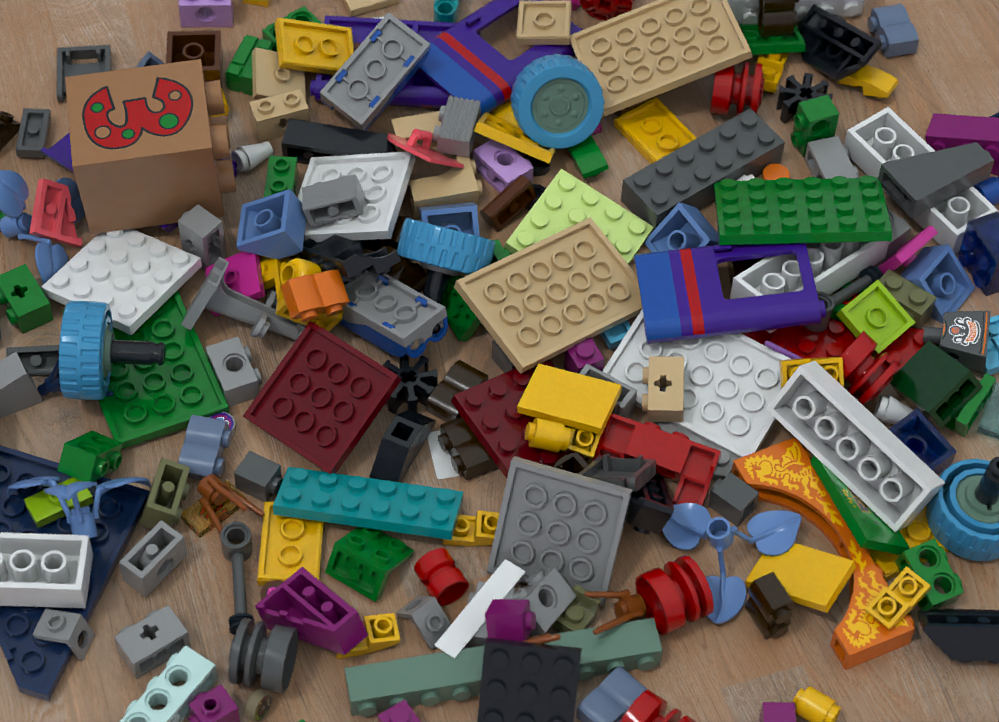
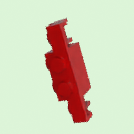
M611 413L600 436L592 462L598 457H603L606 453H610L611 457L636 459L638 455H643L644 459L656 460V474L679 482L672 499V504L695 503L704 506L711 487V481L721 458V451L691 441L683 433L673 432L671 434L661 430V427L654 423L645 422L643 424Z

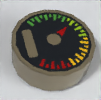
M261 689L254 691L245 706L244 713L246 718L254 722H261L271 707L272 695Z

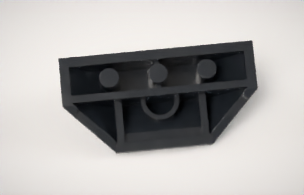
M815 4L798 23V30L805 41V52H801L802 60L836 81L864 68L883 45L880 40Z
M656 474L638 492H632L626 521L637 532L647 535L650 532L659 534L674 512L663 476Z
M935 609L918 612L923 632L951 660H957L962 663H969L973 660L999 663V610Z

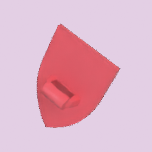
M414 129L409 140L390 133L387 135V139L394 145L430 163L457 168L464 167V164L430 149L433 137L430 131ZM422 139L423 141L422 145L416 143L417 140Z

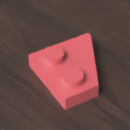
M45 178L39 179L29 234L75 248L81 247L82 239L81 237L77 238L73 222L77 221L75 211L71 206L69 187Z

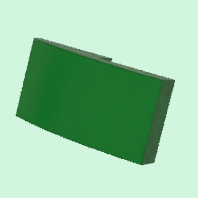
M591 135L583 142L573 147L565 148L573 158L575 168L584 179L597 176L600 172L609 169L602 152Z

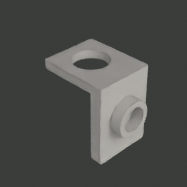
M419 595L396 612L398 617L411 618L427 646L431 649L436 647L434 646L451 625L436 598L432 596Z
M45 609L33 632V636L36 639L66 643L77 659L83 660L95 633L81 614ZM81 631H83L84 642L79 648L78 637Z

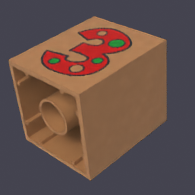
M201 59L65 77L72 167L91 235L178 223L181 216L197 204L215 217L224 216L222 194L237 192L232 159H225L231 158L229 129L226 115L211 117V115L225 114L220 80L205 82Z

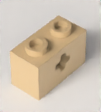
M301 89L249 102L251 125L258 143L283 137L289 119L309 122V108Z
M649 356V367H643V384L648 385V394H642V411H648V422H683L684 357ZM661 387H666V391H660Z

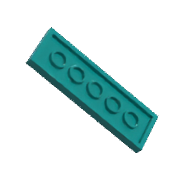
M288 467L273 504V515L452 540L463 503L464 491Z

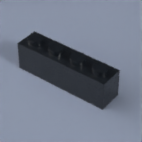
M295 119L288 120L281 143L283 157H297V163L309 165L311 157L395 152V145L387 139L388 134Z

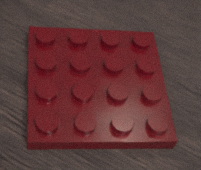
M310 320L243 417L325 472L336 474L402 379L397 374Z
M550 359L541 363L543 365L555 367L553 363L550 361ZM537 366L521 374L515 368L453 395L451 403L506 479L511 460L514 456L554 467L560 458L567 454L575 453L569 450H560L556 453L529 447V441L525 440L527 424L529 422L533 423L536 417L518 413L517 405ZM580 455L584 459V461L591 459L583 455Z

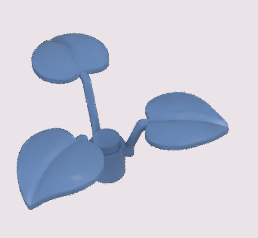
M0 170V210L6 215L0 220V230L7 238L18 236L19 240L27 239L40 242L35 248V260L42 282L45 284L69 261L68 255L61 245H52L50 239L27 234L30 231L32 215L22 212L26 209L24 201L29 196L27 184L17 172ZM67 177L58 179L55 182L69 187L71 206L75 211L77 221L73 222L74 224L78 223L83 219L85 212L77 183Z
M40 476L18 481L8 486L7 492L8 496H10L20 488L37 485L48 486L49 488L44 489V493L57 496L66 515L67 523H70L72 535H89V538L98 536L95 519L99 518V503L103 493L114 487L129 483H139L151 487L149 479L143 477L117 478L97 485V482L92 481L57 485L56 481L60 480V477ZM96 486L93 510L90 512L89 506L80 507L77 493L86 488ZM72 498L74 509H71L70 512L65 499L69 501Z
M682 503L673 505L674 512L662 531L667 541L679 550L695 549L699 545L701 538L709 539L711 546L717 549L720 577H706L714 602L713 613L707 617L713 623L721 624L733 619L741 611L747 597L746 586L740 577H726L723 550L731 546L734 540L733 536L736 535L749 544L756 542L758 551L763 555L779 556L789 551L794 545L802 518L798 513L783 510L759 513L751 518L747 524V530L751 536L748 537L738 531L736 526L731 527L729 521L723 517L711 519L709 511L702 505Z

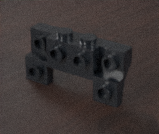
M335 234L322 242H316L313 239L305 240L303 242V251L298 253L300 259L318 264L322 272L339 270L344 284L354 281L357 277L363 275L365 270L377 275L386 274L393 269V265L401 261L397 251L389 254L387 248L383 247L378 251L364 254L362 251L364 247L360 240L353 241Z

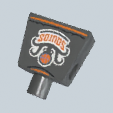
M991 311L946 312L943 314L942 328L924 326L923 343L926 344L930 341L934 345H940L941 350L966 368L984 372Z

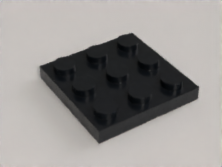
M486 638L477 722H574L582 648Z

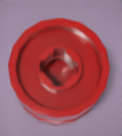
M437 548L426 553L414 566V572L420 582L427 586V593L429 596L435 597L441 607L460 599L469 588V582L462 571L456 568L455 561L446 548Z

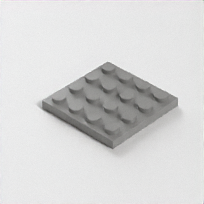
M514 456L509 468L487 572L493 574L506 559L525 571L518 580L519 582L528 584L526 580L538 570L545 572L555 567L571 589L575 585H579L589 591H609L633 490ZM600 598V605L604 606L607 598Z

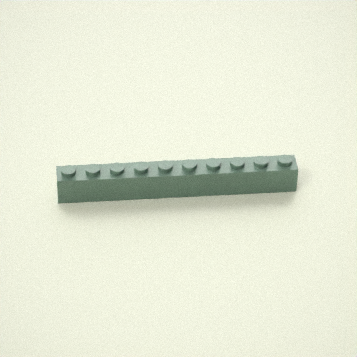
M654 618L625 622L598 635L593 634V630L598 627L557 633L561 636L560 640L545 643L548 645L582 648L578 678L580 681H586L598 675H609L619 666L625 671L653 669L655 666L660 665L663 651ZM485 645L462 649L455 659L445 652L345 668V682L351 716H372L377 712L386 711L404 699L410 707L417 705L433 706L441 701H464L471 696L480 695Z

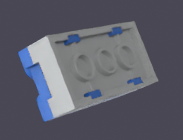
M388 12L320 91L322 103L331 110L335 108L352 121L355 129L367 131L421 67L430 52V43Z
M365 270L363 275L350 283L344 284L350 302L343 307V316L339 324L394 356L403 357L408 355L411 358H417L425 351L429 341L438 342L447 333L446 307L387 274L377 275Z

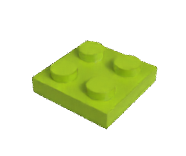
M876 280L836 314L856 338L865 331L878 343L871 354L873 358L916 323L879 280Z

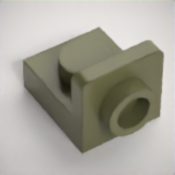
M575 585L572 590L577 596L551 626L562 633L588 629L597 617L601 599L585 597V592L589 590Z

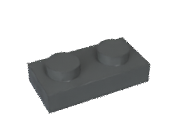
M23 108L15 149L17 157L44 158L45 155L41 153V149L43 147L46 148L52 117L50 109Z

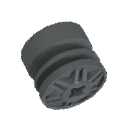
M242 619L230 648L229 682L239 685L244 678V685L252 687L258 675H261V688L263 690L284 694L289 686L296 661L299 639L298 629L276 624L270 636L267 637L265 622L259 621L254 628V621L252 619Z

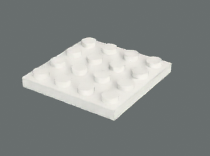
M406 151L311 157L297 197L301 203L303 199L302 187L310 186L317 182L330 181L345 175L356 174L363 189L364 213L362 215L358 214L357 217L342 218L335 222H326L314 227L309 225L306 218L304 241L313 239L316 242H322L334 234L350 240L391 239L416 160L415 156Z
M134 229L99 233L41 286V289L46 297L65 306L70 301H96L109 304L112 312L113 327L132 335L202 267L200 257Z

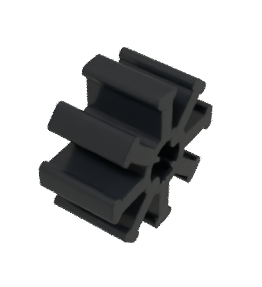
M804 73L802 85L794 78V75L787 77L785 88L780 86L776 110L782 109L780 120L787 124V121L794 118L799 102L824 95H829L832 100L833 94H827L829 84L822 80L821 83L812 87L813 74Z
M404 355L399 357V368L391 364L390 360H387L383 366L402 379L388 399V411L397 414L398 408L404 402L407 403L408 410L417 413L418 402L426 406L427 409V399L438 385L437 370L429 371V359L421 355L420 360L414 367H409V356Z

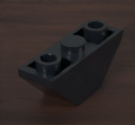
M406 410L395 415L382 437L369 477L401 483L434 427L436 420L412 410Z

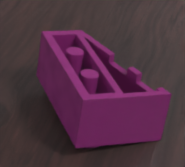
M933 113L925 134L926 143L930 147L938 151L977 142L994 159L990 174L999 176V118Z
M303 567L255 605L262 621L266 623L267 629L272 630L276 624L297 628L298 640L346 655L368 636L359 613Z

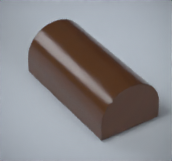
M519 175L480 211L486 223L496 232L505 227L537 197L531 181L525 176Z

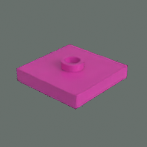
M932 225L926 227L903 244L878 268L884 275L888 269L893 271L900 265L906 267L917 258L915 253L938 232Z
M242 251L225 259L229 264L224 273V281L230 289L254 300L265 296L259 255ZM214 264L205 267L206 277L210 273ZM211 311V313H212L215 317H218V316L222 315V314H219V313H216V312Z

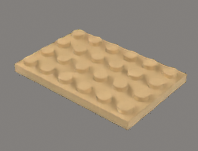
M656 0L570 35V43L576 58L593 72L603 90L605 104L602 117L753 57L727 0Z
M591 217L456 280L454 285L456 291L520 374L537 366L538 363L541 364L567 351L588 338H593L638 315L642 310L637 274Z

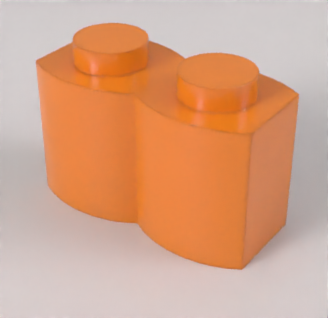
M329 270L314 275L295 277L287 280L280 287L291 319L301 318L302 322L313 320L318 317V314L326 313L327 317L343 312V307L350 302L339 270Z

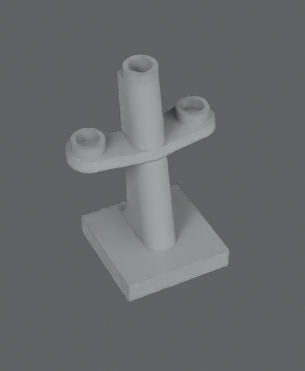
M221 257L218 258L193 298L181 323L182 326L191 330L205 308L253 325L250 336L255 338L257 336L263 338L265 333L270 331L296 341L305 329V326L275 314L278 302L276 291L272 290L263 304L230 289L224 281V273L229 262Z

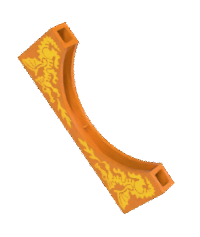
M794 437L733 460L731 473L759 492L758 501L779 505L800 514L827 537L840 557L855 562L856 569L848 580L849 607L844 618L835 628L830 643L843 668L847 670L910 644L915 631V624L908 613L897 625L889 630L865 610L885 586L889 587L884 579L883 570L878 564L873 562L869 555V549L859 546L811 465V456L808 449L802 446L799 440Z

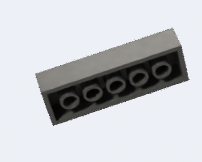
M750 108L625 178L622 184L621 201L634 215L654 227L653 232L679 202L697 207L700 210L715 201V183L724 179L736 181L741 176H748L750 174L756 178L763 174V170L767 165L780 164L785 141Z

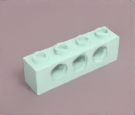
M185 645L179 653H174L169 658L164 671L159 676H155L150 680L145 693L139 700L135 699L130 703L126 710V715L120 722H182L190 713L188 704L201 692H207L218 680L216 665ZM178 681L186 682L182 686H173ZM157 705H166V707L161 710L153 709Z

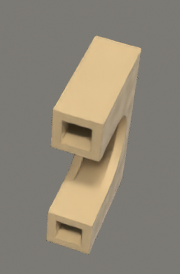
M440 111L391 119V134L409 140L412 131L420 129L430 131L433 136L435 126L441 125L439 121ZM432 137L430 149L437 151V142H433ZM422 139L417 140L416 143L422 145L423 141ZM395 145L396 152H406ZM441 153L464 164V167H452L447 172L437 176L409 180V201L414 219L419 218L418 207L474 202L477 208H479V196H483L481 181L475 178V175H477L475 160L465 156Z

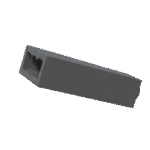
M977 142L885 162L881 164L878 180L881 181L882 188L912 219L988 179L994 159L988 151L984 150Z

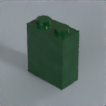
M930 341L893 376L892 381L889 383L903 400L941 429L983 387L968 368Z

